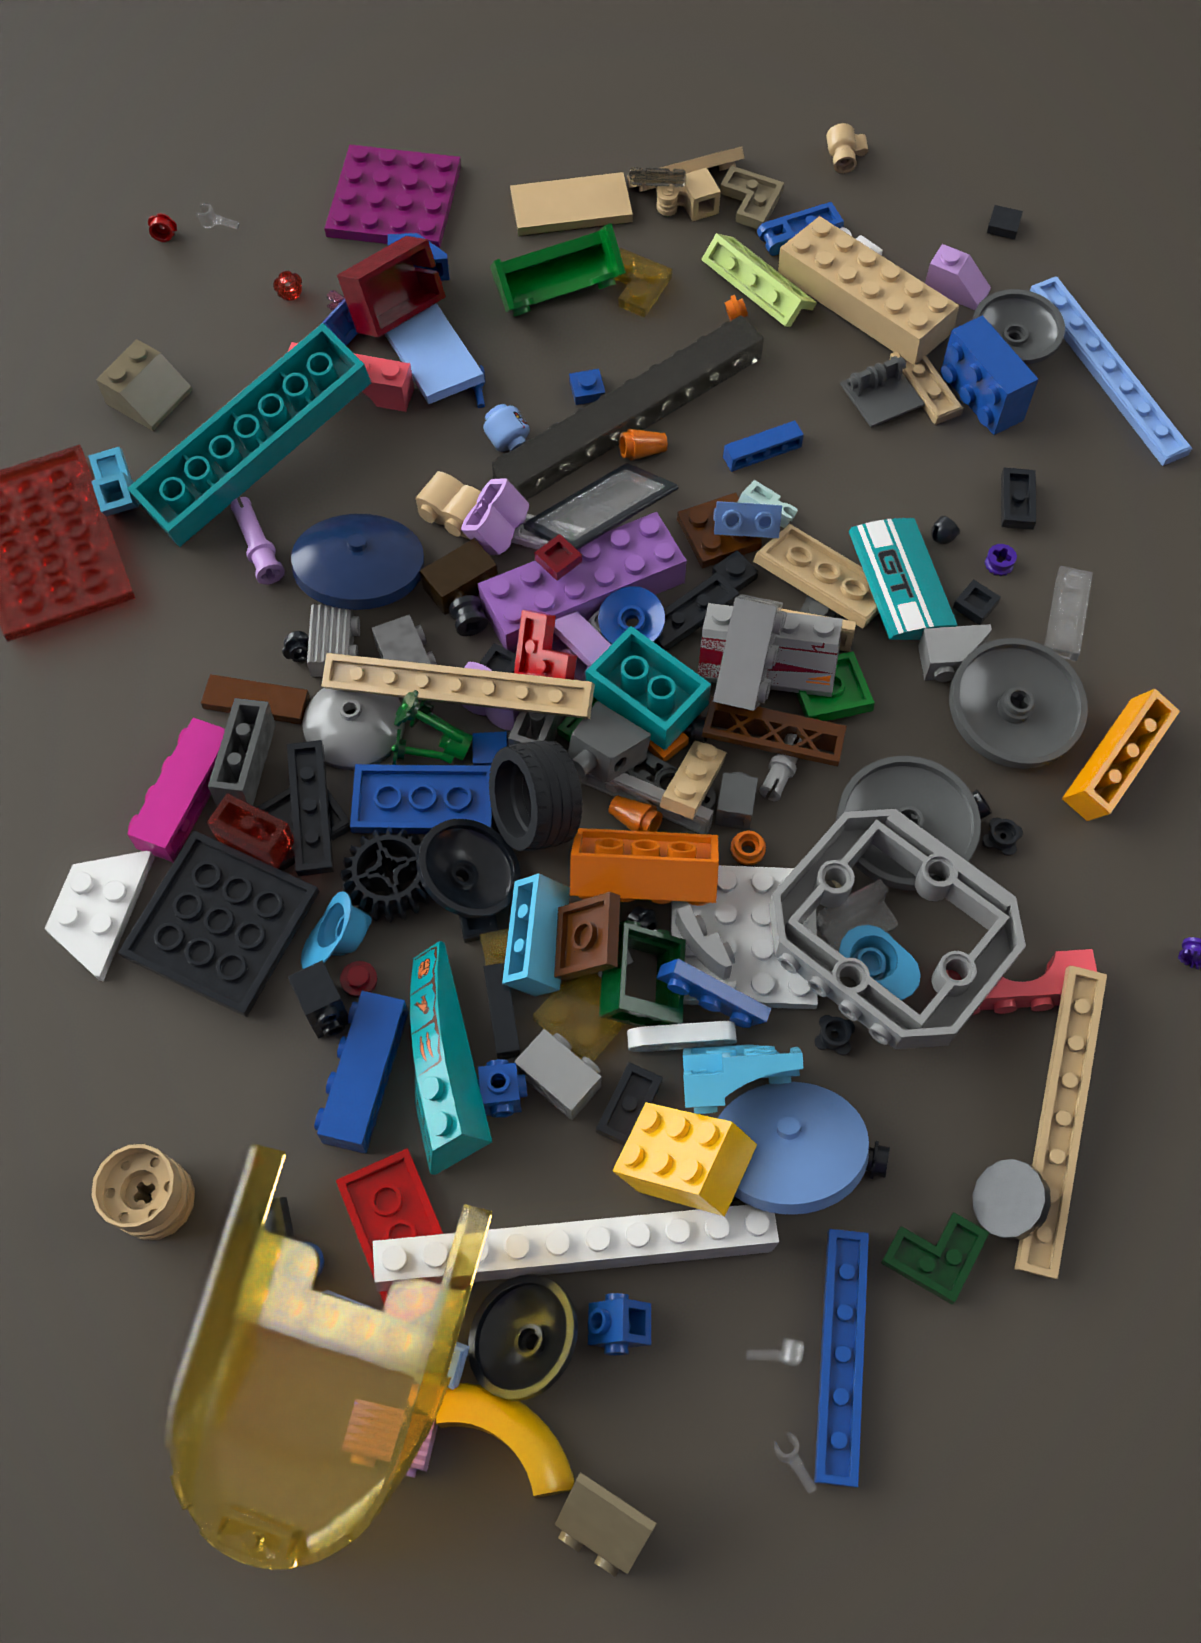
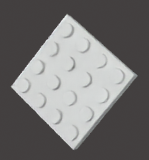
M718 865L716 903L695 906L685 901H672V936L683 939L675 924L676 910L691 905L695 916L701 915L707 929V936L718 932L722 942L729 943L735 957L730 978L722 980L705 967L687 944L685 962L770 1008L816 1009L818 994L809 987L808 981L798 973L792 974L784 969L774 952L769 904L772 893L794 868ZM816 909L802 924L815 935H817ZM684 995L683 1004L699 1005L697 999Z

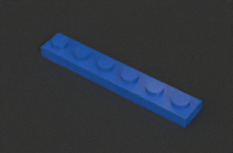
M829 1229L827 1232L814 1483L857 1488L859 1481L869 1233L838 1229Z

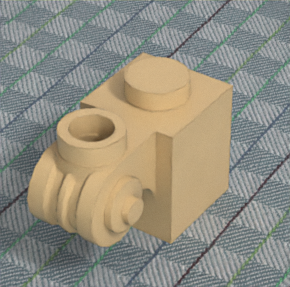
M707 168L680 175V180L673 182L663 180L656 187V208L664 216L674 215L677 212L678 206H684L692 222L719 214L721 191Z

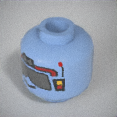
M500 404L486 414L483 429L497 451L504 452L510 450L511 453H515L526 445L525 439L530 432V428L518 408Z

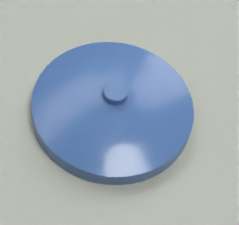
M802 1082L762 1085L738 1096L726 1106L718 1119L733 1122L757 1143V1147L734 1195L754 1208L771 1213L794 1215L822 1210L836 1204L849 1195L857 1187L866 1171L869 1158V1137L865 1123L857 1110L847 1100L826 1088Z

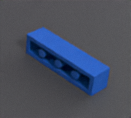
M794 420L724 445L723 458L730 471L733 472L801 448L804 434Z

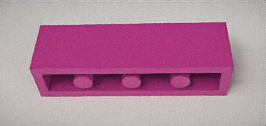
M193 717L188 727L180 732L178 745L173 754L165 759L160 777L156 784L148 789L145 803L139 814L134 815L129 823L127 835L136 849L150 851L154 856L174 863L211 796L208 785L225 728Z

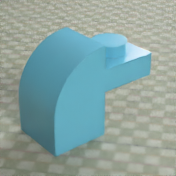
M115 447L89 455L90 464L96 479L91 482L101 512L106 516L139 507V503L127 489L134 481L131 479L122 449Z

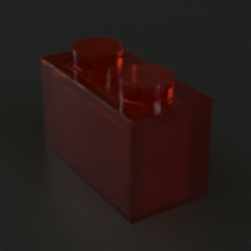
M228 793L207 821L216 840L277 869L294 844L293 834L288 823Z

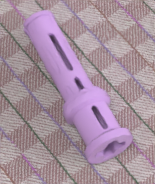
M240 497L243 508L240 507L236 498L231 502L230 507L248 545L246 554L248 560L255 565V577L261 584H273L283 577L285 569L276 560L275 546L272 542L266 540L249 498Z

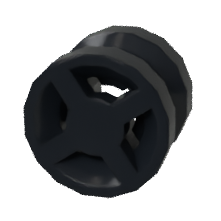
M466 595L454 600L450 604L449 612L451 617L456 620L455 628L460 636L476 635L482 632L488 625V619L481 612L482 604L477 596Z

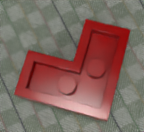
M522 610L514 673L574 680L577 655L552 650L555 615Z

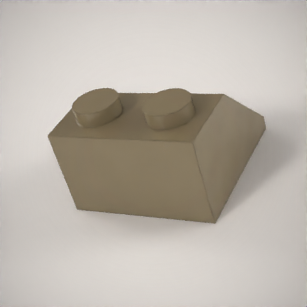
M138 339L96 379L107 405L152 431L193 391L191 385L161 352Z

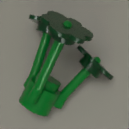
M417 690L409 692L396 712L394 725L398 727L402 722L405 723L408 720L411 721L409 726L413 728L418 721L425 722L443 733L438 747L444 750L439 752L407 747L406 740L400 739L401 729H398L395 745L391 747V750L394 752L392 765H396L397 759L404 760V754L441 759L450 764L454 757L463 760L473 735L454 727L432 713L434 706L431 704L432 701L422 700L419 703L417 698L419 692Z

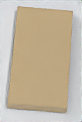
M623 172L510 186L518 236L603 226L610 223L633 222V213Z
M791 524L787 525L779 533V538L770 540L755 555L753 562L844 618L855 621L856 625L862 629L879 613L862 567Z

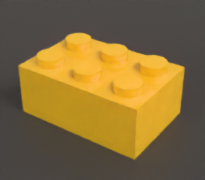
M646 1102L614 1166L613 1172L639 1193L725 1217L757 1147V1143L731 1121Z

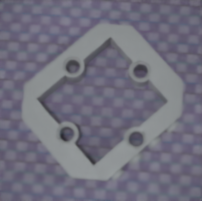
M897 809L844 812L772 893L769 904L775 956L779 958L778 961L781 966L792 974L798 973L808 981L809 987L821 997H829L839 1005L838 1008L844 1016L853 1021L858 1020L869 1029L870 1035L876 1041L884 1045L889 1044L894 1049L948 1046L1026 947L1016 896ZM872 844L916 876L915 888L922 898L928 901H939L946 898L989 930L969 955L962 951H951L942 956L932 974V985L937 995L920 1015L871 978L868 967L862 961L856 958H845L802 925L819 904L828 908H836L846 902L854 884L855 875L852 867ZM929 874H937L943 881H935ZM835 880L841 887L832 888L826 881ZM946 970L958 972L962 980L950 978ZM850 977L856 982L857 986L847 987L842 984L840 978Z

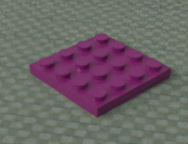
M349 144L324 228L326 237L388 244V234L418 233L440 249L461 169V157Z

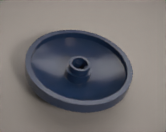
M346 514L325 519L307 529L294 544L291 562L294 579L300 589L308 596L328 606L349 610H363L391 604L409 594L421 579L420 570L424 568V553L417 536L403 524L378 515Z

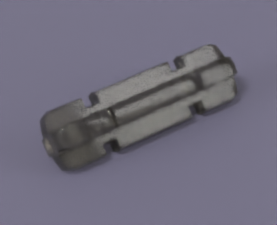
M632 167L629 172V182L632 185H642V183H645L646 186H670V184H673L674 187H684L687 178L684 169H673V171H670L668 168H646V170H643L639 167Z

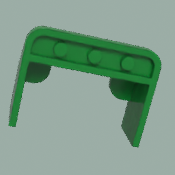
M612 223L605 225L597 232L503 262L500 259L494 260L490 266L506 313L512 311L514 317L530 312V305L595 284L598 285L599 289L615 285L614 278L626 273Z

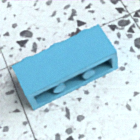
M539 873L514 881L502 984L532 996L560 990L561 979L554 977L558 907L569 904L570 887Z

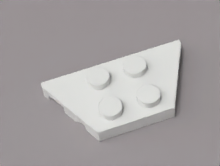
M150 851L73 864L46 924L45 930L100 981H104L154 861L155 857Z

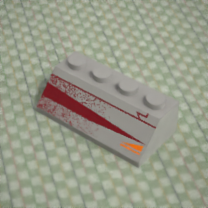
M708 603L702 630L698 675L708 682L717 683L733 606ZM787 612L783 632L775 636L774 645L779 646L776 665L772 669H768L766 677L767 679H772L770 690L799 693L800 690L806 691L807 694L832 697L843 619Z

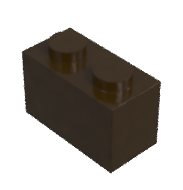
M474 538L420 570L423 589L442 613L446 615L449 613L450 604L454 600L466 595L478 596V583L498 576L497 564Z

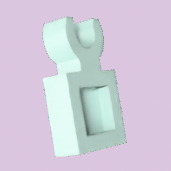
M756 480L742 492L738 503L782 505L780 526L783 528L794 519L798 511L791 504L779 501L780 495Z

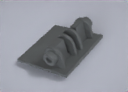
M893 356L884 364L876 363L874 367L869 366L862 372H854L850 375V378L840 382L844 391L871 428L920 408L925 404L902 373V370L906 368V362L903 357Z

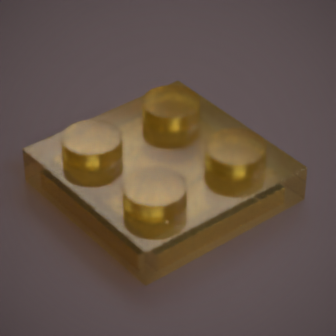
M595 973L563 981L560 985V990L553 992L533 1014V1020L552 1036L555 1033L563 1036L571 1044L572 1049L570 1051L580 1059L585 1056L591 1061L597 1058L626 1025L625 1023L599 1017L601 978Z

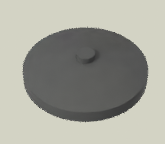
M1003 638L989 641L977 647L963 660L955 672L950 686V712L959 733L976 752L988 760L1003 766L1031 769L1055 762L1074 746L1086 725L1088 704L1079 676L1072 666L1057 652L1031 640Z
M893 756L877 760L857 772L842 793L837 809L836 821L844 812L897 809L966 861H970L976 850L981 832V819L975 798L966 784L956 774L934 761L915 756ZM873 844L854 864L862 873L880 884L901 890H916V876ZM929 874L933 880L943 881L939 875Z

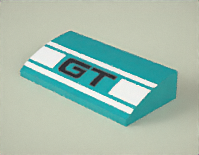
M915 518L885 519L851 527L848 532L889 639L920 640L923 630L926 628L958 626Z

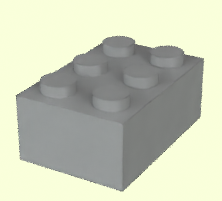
M744 594L735 598L713 702L754 711L760 703H765V700L768 699L772 679H767L766 677L768 669H772L776 665L779 653V646L774 645L775 636L783 632L787 612L781 611L782 602Z

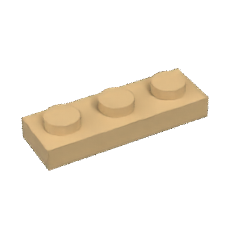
M694 741L664 792L659 807L693 820L721 769L727 752L717 749L711 744Z

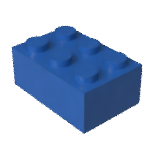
M983 315L952 329L940 371L943 379L951 384L960 395L963 403L973 410L980 423L986 426L993 435L1024 421L1039 379Z

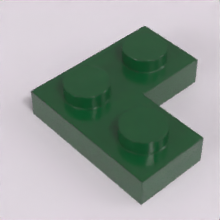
M954 1212L951 1214L936 1245L900 1226L881 1264L952 1305L956 1302L989 1232Z

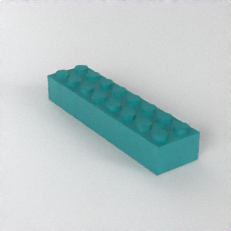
M322 323L127 489L152 519L181 547L229 506L234 499L243 494L371 384V380L365 364Z

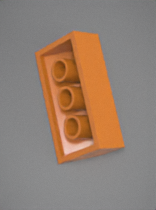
M579 828L577 834H575L570 859V896H578L584 900L603 893L612 892L620 895V902L646 899L657 904L685 901L691 905L703 906L708 903H716L719 865L718 835Z

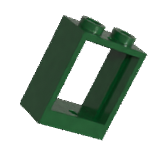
M636 921L620 922L618 965L616 968L602 971L599 1017L637 1027L683 1024L684 995H679L669 990L667 983L656 978L655 1002L625 995L628 948L657 955L658 975L662 964L678 958L685 962L686 939L672 936V933L667 930L643 928Z

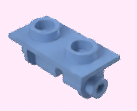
M717 501L713 520L715 521L714 534L779 538L782 505Z

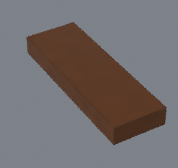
M210 674L201 705L203 709L230 713L234 698L269 702L274 720L302 724L310 695L307 689Z

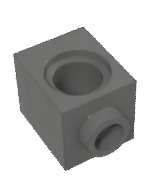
M723 772L715 825L750 830L758 778L750 777L743 772Z

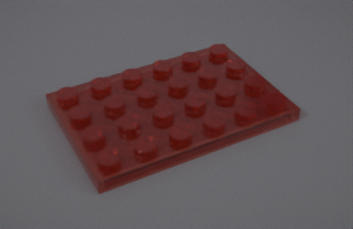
M80 444L0 470V627L7 642L135 599L107 516L100 510L91 482L94 479Z

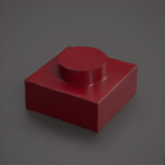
M558 534L534 552L535 561L557 581L582 563V554L561 534Z

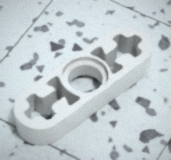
M731 1021L643 1026L627 1031L628 1049L631 1052L726 1046L737 1042L735 1023Z

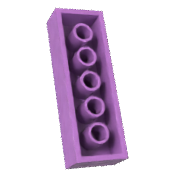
M654 512L609 530L579 548L578 551L582 554V563L558 581L539 563L532 561L478 583L482 609L503 648L513 653L517 652L522 610L555 615L556 619L578 612L586 621H589L594 613L600 610L603 601L620 588L628 586L642 587L656 595L685 583L686 559L659 514Z

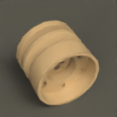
M146 1144L127 1145L113 1151L100 1164L93 1178L92 1199L96 1211L106 1222L142 1240H160L175 1233L187 1221L194 1207L195 1188L191 1176L180 1164L170 1159L162 1151ZM151 1191H153V1192L151 1193L152 1200L150 1201L149 1193H150Z

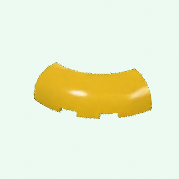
M459 1383V1386L455 1389H450L440 1384L433 1386L436 1424L440 1428H473L491 1434L501 1440L515 1453L523 1464L535 1498L571 1491L575 1483L573 1473L559 1441L542 1419L520 1401H510L497 1397L481 1385Z

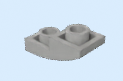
M691 905L677 909L675 924L683 939H686V944L705 967L722 980L730 978L735 957L729 943H723L718 932L707 936V929L701 915L695 916Z

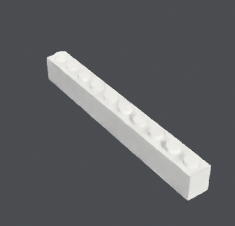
M750 1205L729 1206L725 1217L698 1209L373 1241L374 1278L378 1292L508 1279L521 1275H549L769 1253L777 1246L779 1238L775 1213L763 1211Z

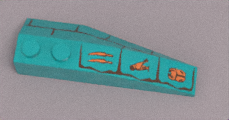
M442 941L437 942L413 958L410 986V1021L415 1066V1106L429 1171L433 1175L440 1173L492 1143L445 943Z

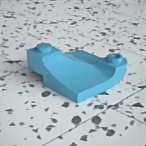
M750 1044L683 1048L685 1108L694 1107V1113L697 1114L718 1112L717 1106H725L726 1096L743 1085L759 1078H768L770 1084L791 1083V1076H800L799 1070L804 1069L803 1053L799 1047L790 1048V1053H779L775 1050V1046Z

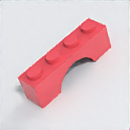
M291 342L288 352L298 343ZM355 354L365 364L371 380V384L362 392L377 407L406 412L414 391L411 364Z
M1093 949L1056 951L1047 963L1044 975L1032 981L1018 982L1002 977L973 1015L978 1014L980 1010L993 1009L995 1013L1005 1014L1024 1007H1031L1032 1011H1046L1052 1009L1055 1005H1060L1065 970L1068 966L1071 965L1097 972ZM946 970L950 978L962 980L958 972Z

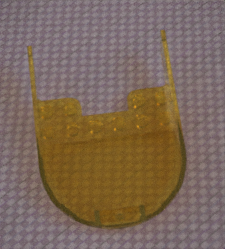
M253 1143L243 1168L172 1391L166 1420L165 1447L170 1448L174 1474L170 1476L175 1495L182 1510H188L200 1528L199 1534L207 1542L226 1556L243 1564L272 1570L292 1569L322 1561L338 1553L358 1538L384 1509L414 1463L439 1412L452 1378L447 1376L493 1212L465 1204L461 1212L441 1284L421 1278L393 1282L388 1290L383 1310H376L313 1290L320 1263L318 1253L314 1247L307 1243L268 1232L265 1229V1220L286 1152Z

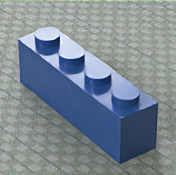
M361 991L359 1001L352 1003L348 1015V1023H351L347 1037L342 1036L337 1050V1058H340L336 1072L332 1071L326 1085V1094H329L325 1108L318 1110L315 1119L314 1129L318 1131L317 1135L323 1144L367 1154L409 1013L405 1000Z

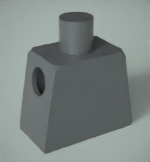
M596 702L591 708L590 719L583 718L573 731L568 753L575 764L579 779H583L590 773L603 782H610L646 759L651 734L602 703Z

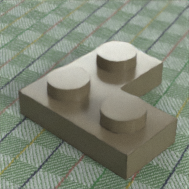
M731 166L720 184V191L722 195L743 201L736 213L735 222L758 229L771 216L784 191V182Z

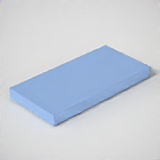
M437 303L385 333L400 360L411 364L413 380L428 404L485 382L483 372Z

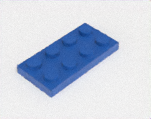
M355 764L350 819L351 832L373 833L375 829L379 833H386V830L390 827L393 829L394 834H398L402 828L407 831V834H427L434 826L451 819L474 820L492 828L493 814L489 795V773L491 766Z

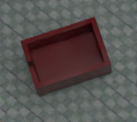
M405 236L337 275L357 333L380 337L446 297L438 271L414 268V265L428 268L436 266L428 239Z

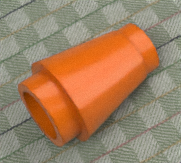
M628 429L627 432L620 434V453L623 458H629L633 461L660 452H666L668 447L667 436L665 433Z
M619 795L613 798L608 808V813L613 815L631 831L657 832L663 818L662 813L657 811L656 806Z

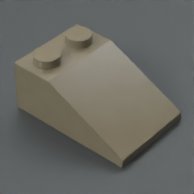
M580 1472L554 1525L562 1530L558 1537L559 1540L577 1552L581 1551L583 1545L598 1555L594 1563L616 1578L619 1570L625 1574L629 1573L657 1523Z

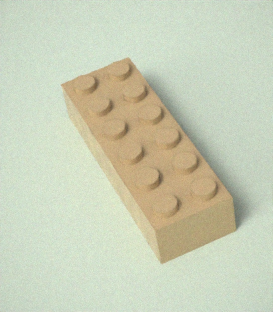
M821 216L780 247L778 267L780 274L807 295L893 352H898L901 357L913 365L920 362L924 356L928 355L951 335V331L955 327L959 309L958 304Z

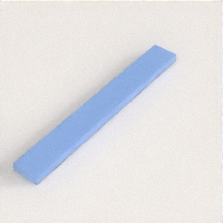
M1055 276L1032 285L1031 292L1045 297L1058 308L1065 323V341L1160 464L1164 466L1188 456L1192 447L1059 278Z

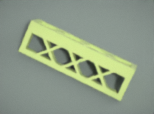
M716 233L701 259L786 327L792 326L801 309L813 310L817 304L814 299L734 237Z

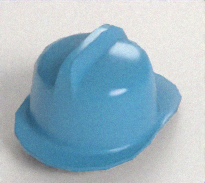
M342 891L332 898L324 915L311 931L301 954L303 969L321 960L325 963L331 955L342 956L352 953L363 941L372 918L368 913L352 906L348 893Z
M872 925L856 926L849 930L841 940L839 953L845 958H856L862 961L868 967L870 977L901 1001L913 995L918 988L921 976L918 963L910 953L881 928Z

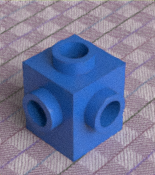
M497 1059L487 1062L486 1066L478 1067V1084L486 1116L491 1115V1117L502 1118L522 1112L520 1098L528 1097L525 1074L518 1075L516 1063ZM503 1084H505L502 1088H494V1087H493L494 1085H503Z
M622 1293L605 1294V1301L589 1303L588 1345L604 1347V1354L615 1356L628 1355L629 1348L651 1345V1303L631 1300L628 1294Z

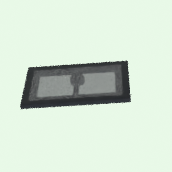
M625 463L524 522L523 526L525 530L547 541L561 534L578 550L678 490L679 487L676 483Z

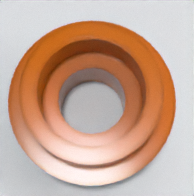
M732 295L730 296L731 300L724 302L732 326L738 323L741 326L745 324L743 318L748 316V312L743 299L737 300L736 296Z
M750 830L743 831L733 838L730 847L731 854L737 862L743 865H754L763 859L766 852V843L758 833ZM751 846L754 852L746 853L742 850V847Z

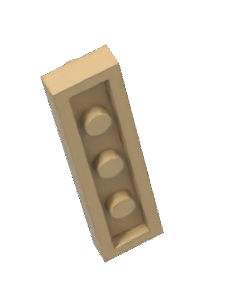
M737 147L627 176L629 188L638 186L639 192L656 188V181L665 179L673 182L680 180V175L703 168L709 170L710 167L718 165L719 171L729 169L731 166L736 167L735 161L744 159L743 148Z

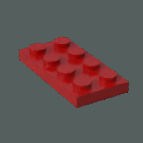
M408 1148L336 1180L373 1278V1241L443 1234ZM464 1283L379 1291L387 1314L407 1322L418 1319L468 1295Z

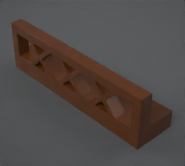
M711 697L702 737L838 767L847 726L757 707L754 711L713 702L714 697ZM712 726H716V727L725 728V729H727V730L724 731V730L715 729V728H711V727H712ZM749 734H753V735H757V736H762V737L756 738V737L750 736ZM787 734L797 735L794 741L795 745H788L783 742ZM818 749L834 752V754L818 751Z

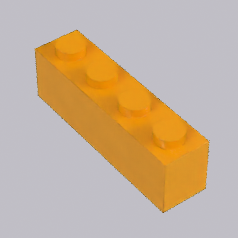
M1156 689L1132 698L1062 797V800L1086 821L1111 814L1180 710Z

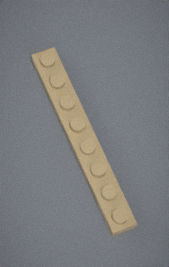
M326 653L321 685L326 689L402 698H405L409 692L417 690L419 692L417 696L419 700L590 719L595 684L589 681Z
M1071 965L1065 970L1032 1166L1040 1172L1043 1180L1047 1182L1050 1188L1051 1207L1043 1225L1029 1233L1032 1235L1019 1240L1015 1270L1050 1279H1058L1107 980V974Z

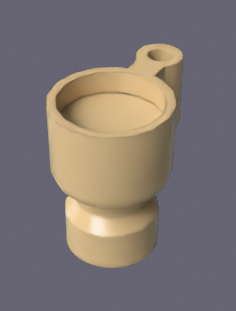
M845 123L834 125L828 130L826 135L828 150L833 157L835 171L838 173L851 172L857 165L855 155L864 156L868 153L866 135L855 134L854 128Z

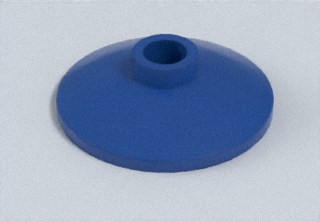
M636 586L623 587L611 593L603 601L598 614L599 628L603 637L612 645L629 628L626 623L629 619L633 618L638 620V624L634 628L655 642L661 635L665 625V612L661 601L651 591Z

